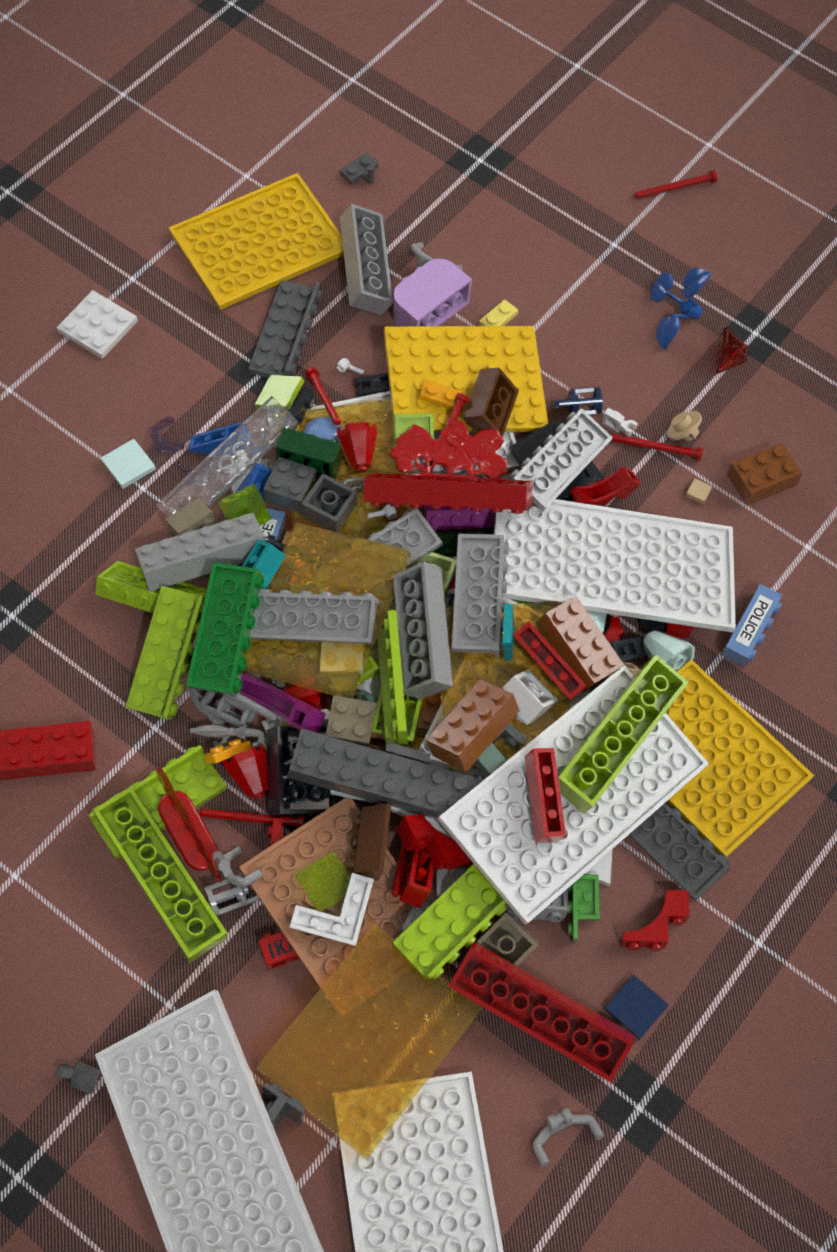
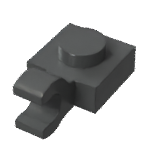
M82 1062L76 1063L75 1067L63 1063L62 1066H57L55 1075L71 1079L69 1086L92 1094L94 1093L101 1070Z

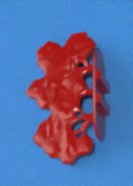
M457 418L451 423L450 428H445L440 432L439 440H434L426 429L416 424L412 425L407 429L406 433L401 434L397 438V445L391 449L389 454L396 460V468L400 472L407 473L415 467L423 472L411 475L480 478L475 477V475L483 473L489 479H498L502 474H507V460L496 453V450H499L504 442L500 432L496 429H482L476 435L471 436L468 426ZM418 457H422L426 461V467H424V464L420 465L417 460ZM412 460L416 462V465H412ZM433 460V464L429 466V461ZM438 464L444 465L447 468V474H432L430 469ZM475 464L478 465L477 470H473ZM463 468L466 469L468 476L452 475V472Z
M161 767L156 768L159 781L166 792L158 803V812L178 851L190 868L198 871L209 869L212 876L221 883V876L218 873L212 853L218 851L217 845L193 802L185 793L174 791L165 772Z

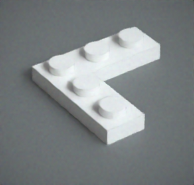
M354 873L351 874L340 917L296 905L289 928L356 946L374 879Z

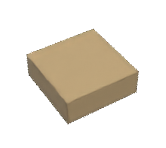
M694 479L685 497L704 505L712 486Z

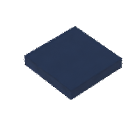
M633 975L604 1010L640 1040L669 1005Z

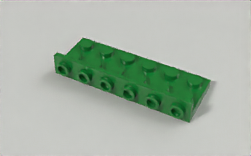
M213 562L186 683L188 688L230 694L232 697H237V693L241 691V675L247 665L246 651L251 646L250 632L255 627L254 613L260 604L258 594L264 585V576H262L258 569Z

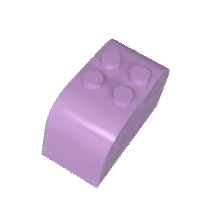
M433 259L422 267H418L410 276L403 278L394 290V323L397 327L440 326L470 303L472 279L454 263L446 259Z

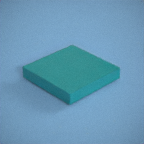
M504 604L503 654L504 661H512L514 611L512 604Z

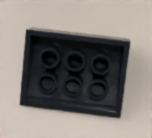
M563 419L543 426L509 447L510 452L519 465L528 457L532 459L534 457L532 453L539 446L542 448L545 446L543 442L550 434L556 435L554 431L561 423L566 425ZM593 461L580 472L556 499L573 501L574 497L570 491L575 486H588L604 479Z
M276 726L266 730L269 816L320 815L339 802V796L331 795L330 789L287 778L300 730L293 726ZM321 727L319 734L326 735L327 727Z

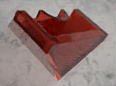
M727 327L723 328L718 344L716 375L747 362L748 346Z

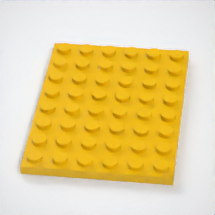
M298 173L169 227V233L219 310L280 284L282 280H290L344 256L341 233Z
M534 326L384 327L393 414L433 413L434 433H440L444 429L452 410L419 399L425 379L462 391V394L470 398L480 370L499 367L519 390L505 432H535L548 424ZM468 403L464 404L457 419L468 426L469 433L480 432L474 430L463 418Z
M691 659L677 671L689 683L667 710L666 714L709 764L666 802L671 807H675L687 822L692 823L697 828L698 833L714 845L713 848L719 854L722 853L728 857L800 791L814 775Z

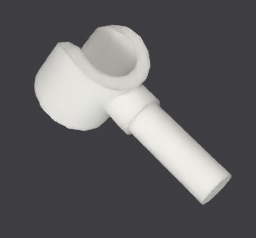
M346 358L341 359L337 364V370L341 373H344L347 369L362 375L364 373V370L354 367Z
M389 504L383 510L368 513V518L386 515L388 520H392L397 517L395 508Z

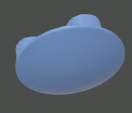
M319 417L307 424L304 433L314 434L319 438L337 442V428L341 427V430L343 428L341 425H334L331 418Z

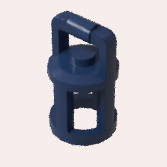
M600 387L570 389L568 398L552 401V407L566 406V408H569L570 414L573 411L577 413L579 405L593 404L594 410H585L589 415L601 414L603 408ZM593 392V398L578 399L576 393Z

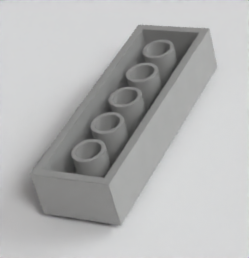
M350 204L340 216L349 306L382 315L393 304L383 215Z
M250 513L172 538H166L149 545H143L136 548L135 551L149 592L161 589V586L167 587L211 573L213 562L228 565L244 563L257 540L260 539L265 542L266 540L254 513Z
M424 561L393 576L404 695L419 699L453 687L441 567Z

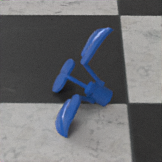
M695 267L686 274L682 283L684 287L682 292L683 296L688 299L687 301H682L669 292L674 284L671 274L664 272L657 277L650 291L651 300L660 302L667 294L681 304L680 310L682 314H672L671 317L665 316L660 321L656 330V337L662 348L667 350L668 345L676 336L681 324L679 318L688 319L689 317L697 320L701 316L702 307L691 297L712 275L710 272Z

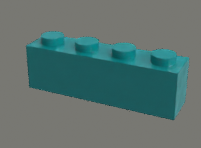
M258 539L242 567L258 569L262 576H264L262 589L266 590L286 555L270 543Z

